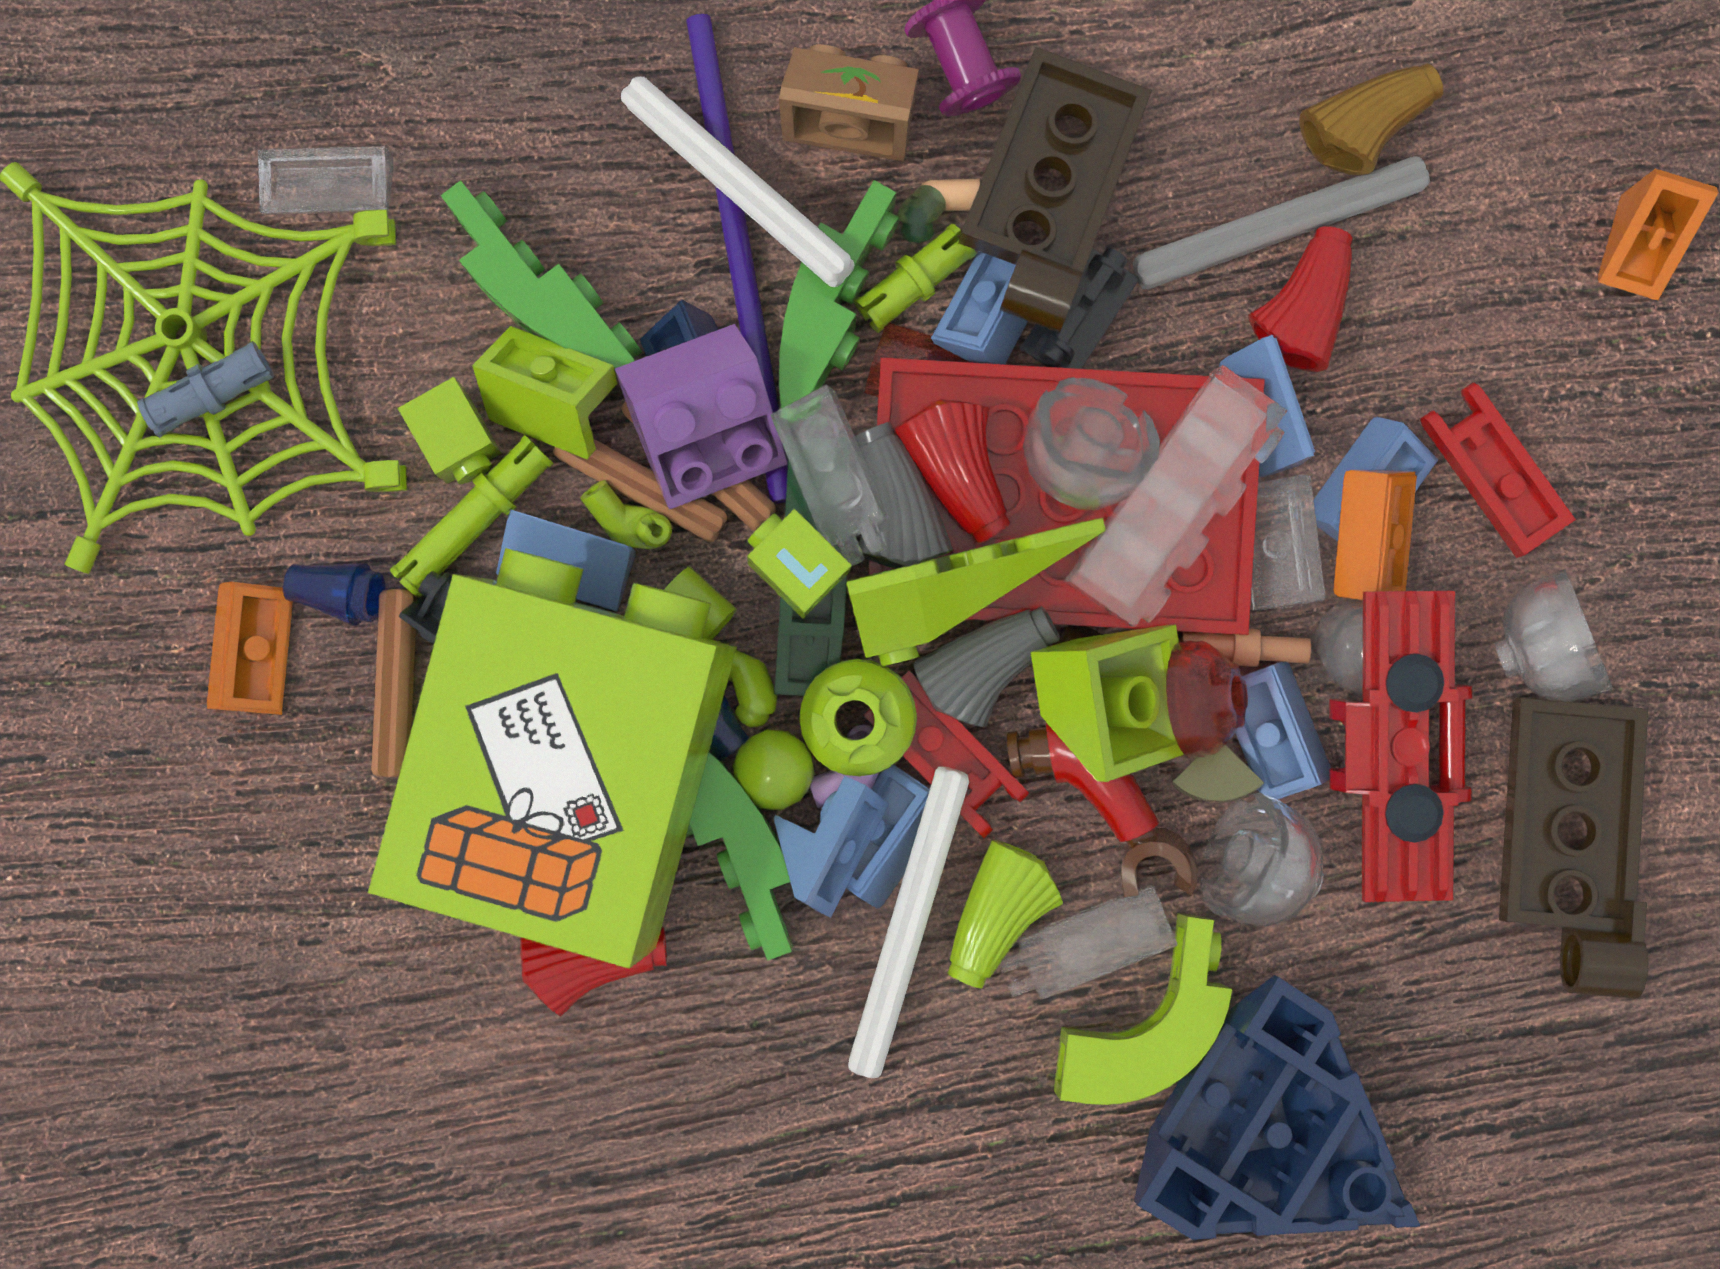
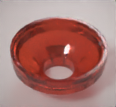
M1187 640L1175 644L1168 661L1166 678L1167 706L1174 737L1182 753L1188 758H1202L1207 755H1215L1229 742L1237 728H1241L1245 724V711L1248 706L1246 682L1240 674L1238 664L1231 663L1210 643Z

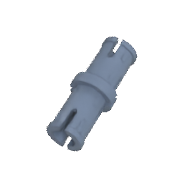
M252 341L217 362L215 361L206 367L197 364L187 369L188 376L161 391L138 400L137 404L149 428L153 429L154 434L160 438L179 427V425L208 411L215 415L226 408L225 402L252 387L254 388L265 381L273 379L274 374L262 351Z

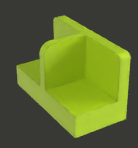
M510 326L472 365L488 418L497 424L581 458L588 459L596 450L588 416L618 384L614 366Z

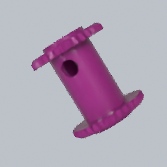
M934 0L913 14L905 25V33L910 39L929 37L953 93L939 104V109L943 115L957 116L981 109L1000 99L1020 81L1021 73L1018 68L1007 67L1005 69H997L973 13L980 9L986 0Z

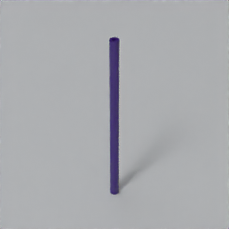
M696 14L688 17L686 23L705 130L735 155L711 17L708 14ZM715 186L740 332L757 357L788 463L745 211ZM788 464L765 473L769 498L774 504L786 503Z

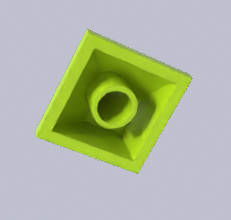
M1163 625L1078 638L1030 652L1041 717L1097 781L1108 782L1195 751L1176 625Z

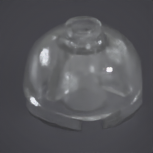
M1070 377L1061 380L1055 390L1050 392L1046 390L1042 394L1030 414L1023 443L1024 457L1029 473L1044 492L1060 503L1077 509L1099 510L1123 501L1137 489L1159 458L1160 438L1153 420L1145 410H1143L1138 418L1131 409L1123 404L1128 395L1117 387L1089 378Z
M1563 569L1544 576L1521 588L1508 602L1502 617L1506 639L1494 643L1507 678L1520 674L1532 693L1551 701L1571 702L1613 690L1566 570Z
M1260 792L1252 793L1256 798L1249 803L1238 799L1228 807L1217 821L1206 844L1203 858L1208 860L1215 858L1211 870V881L1200 877V890L1205 906L1220 917L1250 926L1283 924L1298 915L1319 893L1324 879L1322 843L1317 830L1307 817L1278 799Z

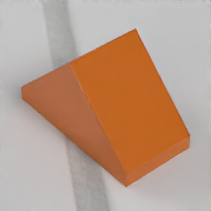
M1655 168L1621 194L1598 273V283L1658 301L1717 197V187Z

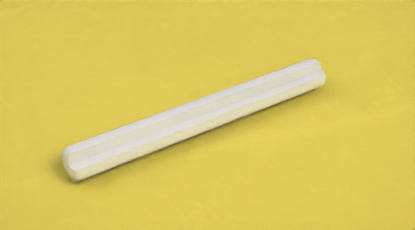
M637 76L632 79L629 86L623 89L621 100L627 106V109L827 285L838 287L852 273L855 264L848 253L648 79Z
M938 767L935 770L849 1057V1070L861 1076L878 1078L882 1074L969 785L968 775L953 768Z

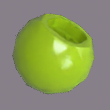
M767 729L750 737L739 748L733 763L735 779L759 809L781 811L799 802L808 792L815 775L810 750L802 741L788 731Z

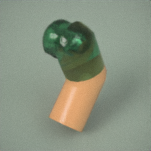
M941 179L922 183L900 205L897 216L900 217L899 221L902 222L900 228L902 237L906 241L913 243L930 240L934 234L933 221L937 220L944 211L970 210L980 186V179Z

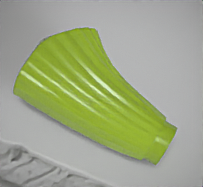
M991 840L958 923L950 955L952 963L947 972L951 977L970 986L982 989L986 979L991 978L1019 936L1045 913L1063 905L1055 881L1048 871L1045 862L1038 859V856L1006 842Z

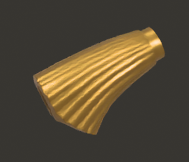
M1426 63L1420 67L1412 66L1389 72L1346 89L1301 112L1299 124L1303 139L1313 156L1322 165L1348 175L1361 176L1363 174H1370L1373 172L1385 144L1400 129L1428 109L1434 101L1443 96L1441 77L1431 64Z

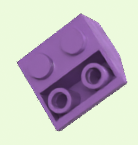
M735 324L615 368L633 424L669 510L788 464L757 357Z

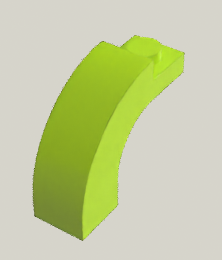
M1177 913L1169 985L1162 1002L1146 1020L1132 1028L1118 1032H1096L1061 1027L1054 1092L1061 1101L1096 1105L1122 1104L1152 1096L1182 1079L1207 1054L1224 1024L1232 994L1231 988L1221 983L1207 981L1208 971H1217L1221 956V934L1213 932L1214 920L1203 916Z

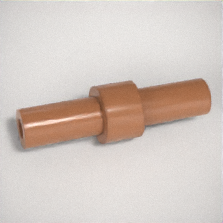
M1249 628V635L1182 631L1180 654L1181 656L1229 659L1230 665L1257 667L1259 661L1308 664L1311 656L1310 638L1262 636L1260 629Z

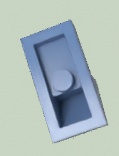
M844 776L838 790L834 791L826 799L820 814L821 822L815 834L775 815L774 822L796 899L831 918L889 802L868 786Z

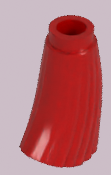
M1327 226L1317 228L1314 238L1309 241L1295 270L1281 291L1265 305L1248 315L1249 323L1259 340L1271 335L1277 339L1286 366L1308 372L1325 371L1329 366L1343 316L1351 273V244L1353 237L1342 229Z
M941 398L897 425L894 430L942 504L966 532L974 536L979 544L998 534L1011 524L1005 514L1007 510L996 483L986 447V427L989 408L976 403Z
M661 927L656 949L630 969L520 937L522 980L550 1010L562 1017L575 1002L597 987L619 979L652 971L654 967L667 966L665 927Z

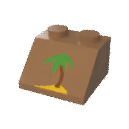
M812 45L809 50L794 47L779 95L783 141L904 162L917 93L919 69L910 68L905 61L892 56L878 55L872 57L871 61L847 57L843 50L830 45Z

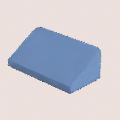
M978 251L931 337L934 344L971 363L1005 365L1028 322L1000 311L1005 292L1016 265Z
M1273 335L1264 337L1224 358L1219 363L1222 377L1265 379L1259 477H1266L1300 466L1313 457L1315 449L1277 339Z
M1375 417L1365 427L1306 509L1304 515L1315 526L1338 541L1343 479L1346 471H1413L1417 475V490L1438 459L1403 422Z
M510 510L496 574H499L505 548L583 568L584 571L576 599L618 612L637 552L632 547Z
M1278 662L1217 686L1248 766L1264 782L1263 787L1258 790L1264 804L1322 785L1329 780V769H1331V766L1289 662Z
M894 764L879 773L874 786L871 788L889 802V805L846 887L860 899L875 908H880L885 903L905 874L930 790Z

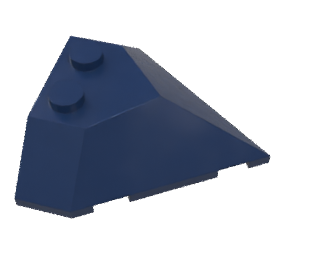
M1273 975L1228 1010L1224 1024L1207 1054L1188 1074L1180 1079L1153 1122L1148 1135L1134 1203L1192 1240L1216 1238V1234L1253 1232L1256 1236L1352 1231L1359 1230V1226L1391 1224L1395 1228L1421 1227L1412 1204L1405 1199L1393 1170L1396 1168V1165L1358 1073L1352 1070L1338 1037L1341 1035L1332 1011L1283 979Z

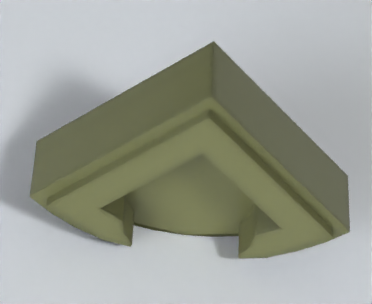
M1217 738L1172 781V785L1192 799L1220 803L1245 799L1262 788L1264 782Z

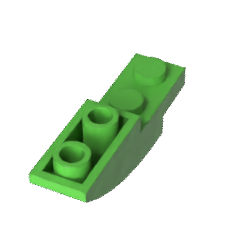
M460 180L440 195L452 214L478 245L459 260L490 300L518 326L528 333L552 341L566 349L570 348L612 364L614 370L634 362V358L642 353L637 343L620 322L609 328L596 312V309L604 303L581 273L571 280L563 268L557 264L539 279L537 278V276L545 271V268L523 240L512 246L499 230L507 220L485 191L474 198Z
M875 180L872 182L843 234L821 222L818 226L823 233L850 255L855 264L852 273L838 287H830L801 262L792 286L784 317L779 352V393L784 430L793 435L796 434L803 421L813 425L829 397L830 392L822 387L833 367L843 371L854 355L861 339L853 334L856 329V313L841 306V303L844 300L852 305L854 300L857 299L869 276V271L862 266L873 247L881 251L885 249L900 221V217L893 214L896 192Z
M709 750L686 837L694 834L697 846L723 838L726 850L716 854L728 888L733 889L740 886L748 906V911L739 914L745 937L751 950L763 948L768 961L790 953L793 950L791 938L773 892V888L790 882L780 842L764 813L753 803L735 779L734 774Z

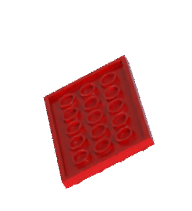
M897 358L880 359L877 426L891 422L893 429H895L897 425L941 398L976 403L989 408L986 427V447L990 465L1007 510L1005 514L1011 524L998 534L978 544L974 536L968 534L945 508L925 480L953 547L951 552L939 557L1092 519L1103 518L1106 531L967 619L996 621L1028 609L1033 611L1043 606L1053 623L1059 625L1131 629L1176 625L1177 631L1249 635L1265 379ZM869 560L868 575L894 569Z

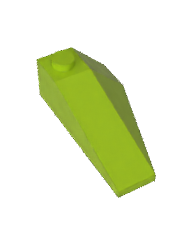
M1103 518L1092 519L935 558L907 567L847 580L846 583L865 657L879 655L881 666L919 657L916 645L931 642L1106 531Z

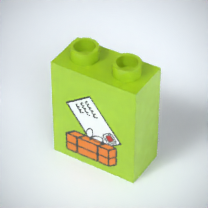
M505 548L497 581L456 574L452 576L368 893L630 969L655 950L737 646L703 637L711 603L633 583L625 615L623 616L575 602L584 571L583 568Z

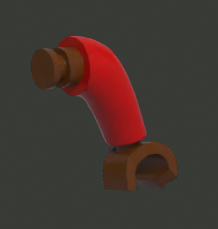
M1047 722L1046 727L1029 729V737L1020 738L1018 731L1007 732L1008 755L1014 778L1025 777V769L1034 768L1036 775L1054 773L1057 784L1067 782L1077 788L1106 821L1119 842H1127L1128 846L1123 855L1121 865L1124 897L1139 896L1140 883L1137 865L1144 858L1151 856H1161L1168 859L1176 869L1174 884L1192 896L1197 885L1198 865L1194 854L1179 834L1166 828H1155L1159 821L1132 773L1108 782L1097 781Z

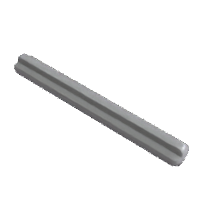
M1413 156L1376 169L1370 174H1363L1139 254L1133 261L1134 274L1139 278L1138 283L1142 289L1148 290L1316 230L1319 227L1333 224L1422 192L1430 184L1429 173L1421 157Z

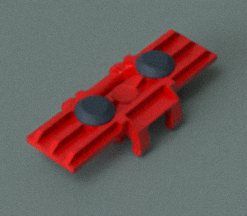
M1363 591L1362 701L1329 699V718L1339 720L1345 726V768L1329 769V789L1344 793L1362 794L1363 902L1453 900L1454 806H1459V802L1472 801V788L1465 786L1466 700L1472 699V685L1455 684V591ZM1439 702V785H1429V708Z

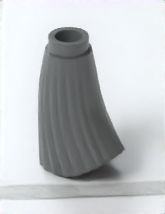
M891 422L883 423L857 434L855 439L859 446L857 454L865 494L866 518L856 553L872 562L897 569L923 563L951 552L953 547L928 486L897 433H895Z
M1043 606L1033 611L1028 609L975 629L914 662L915 673L936 711L971 725L987 727L992 710L1001 692L1015 677L1032 664L1030 652L1049 647L1051 644L1059 641L1060 636Z

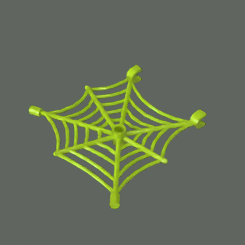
M13 162L2 170L0 181L23 202H32L33 224L32 298L17 386L11 392V399L17 403L23 402L50 430L65 453L79 485L88 524L83 537L76 536L64 565L90 574L102 546L97 543L102 529L132 512L166 504L205 507L238 522L242 533L246 536H252L256 532L254 521L265 511L287 496L313 485L355 481L364 482L365 490L370 492L407 491L406 466L399 465V460L366 463L359 457L342 424L330 387L326 358L328 312L337 276L352 243L355 242L365 246L396 245L395 220L388 219L387 210L357 212L353 215V224L325 230L295 231L254 223L227 210L207 197L208 184L203 179H198L194 182L192 193L157 202L112 205L79 202L41 192L42 184L18 162ZM191 203L188 225L153 234L122 235L78 227L57 207L79 212L127 215L160 212ZM205 208L244 230L266 237L300 242L328 241L296 259L260 256L232 247L203 230ZM44 213L60 228L61 287L58 321L47 377L28 384L42 303ZM187 236L185 252L149 261L117 263L93 241L116 245L152 244ZM72 239L97 262V289L92 324L82 363L59 372L68 329L72 282ZM203 241L224 255L257 266L280 268L259 280L227 274L199 259L200 243ZM336 253V256L328 271L317 313L315 353L320 390L332 427L340 442L308 419L295 380L292 347L297 309L303 290L315 265ZM183 263L180 285L169 288L145 289L128 273L155 270ZM197 269L218 281L245 288L231 295L195 285ZM108 273L123 287L124 322L116 349L94 358L104 318ZM300 273L288 300L281 338L285 383L293 407L273 393L269 382L265 381L254 388L248 389L249 394L226 404V408L215 415L208 411L198 416L204 419L210 439L203 436L181 433L165 434L160 438L157 436L143 438L148 425L138 408V399L123 382L105 369L125 361H130L143 371L150 382L144 398L157 391H161L179 381H168L179 354L182 355L186 369L200 364L196 353L200 354L210 363L217 362L235 351L234 332L242 306L258 296L260 297L251 319L250 342L254 341L258 349L261 350V321L273 288ZM179 296L177 308L166 309L157 300ZM193 296L219 302L196 316H191ZM135 298L157 318L155 323L156 334L128 345L134 325ZM229 313L224 330L223 355L206 342L207 332L205 326ZM187 325L185 334L181 338L176 339V333L179 328ZM167 345L155 371L152 365L141 355ZM94 374L121 395L136 414L128 435L105 405L78 381L79 379ZM64 385L70 387L97 412L122 445L115 465L101 438L82 413L62 396L56 388ZM44 393L73 419L93 445L108 477L96 508L89 481L73 446L58 423L33 397ZM259 400L281 415L251 426L228 443L219 422L240 408ZM289 423L314 440L277 452L256 464L239 477L230 454L258 434ZM177 443L200 446L214 451L222 474L203 464L177 460L148 464L129 473L127 472L137 451L149 447ZM326 449L354 470L307 476L280 488L262 500L251 511L242 489L248 482L278 463L304 453ZM172 470L200 474L226 487L234 507L232 509L207 497L170 493L134 501L110 513L121 486L144 475Z

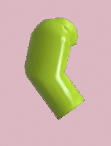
M606 480L599 481L591 486L580 498L614 542L632 548L656 549L665 545L671 537L672 526L667 517L648 507L623 504Z
M736 650L728 679L733 683L736 697L739 701L735 714L744 725L760 727L768 722L769 714L776 710L777 694H774L775 688L766 665L762 661Z

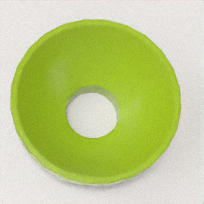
M853 659L834 664L815 677L803 697L799 720L805 743L819 762L830 770L843 775L860 777L886 770L901 759L914 737L917 712L915 700L909 687L896 672L887 666H881L880 663L873 660ZM852 700L866 703L871 708L875 718L872 732L867 737L857 740L845 737L839 731L836 724L838 709L845 702Z

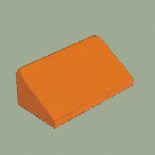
M1349 470L1345 472L1333 589L1338 597L1363 600V591H1406L1417 480L1416 472L1390 470Z
M231 581L220 583L216 606L207 709L282 715L294 589Z

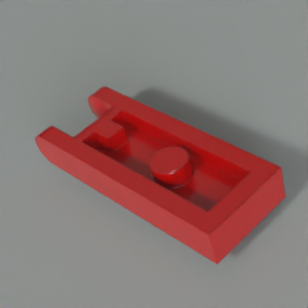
M1472 382L1461 390V395L1473 412L1450 429L1441 416L1433 410L1421 417L1420 421L1424 430L1514 556L1519 558L1528 554L1576 519L1483 389L1478 384Z
M908 671L901 678L909 687L915 700L917 722L914 737L903 757L930 785L932 784L935 770L938 767H949L967 774L969 785L960 815L985 839L993 829L989 822L978 814L976 810L1001 786L1005 788L1006 792L1013 799L1020 803L1029 795V792L957 719L936 711L919 680ZM870 708L863 717L874 727L875 718Z

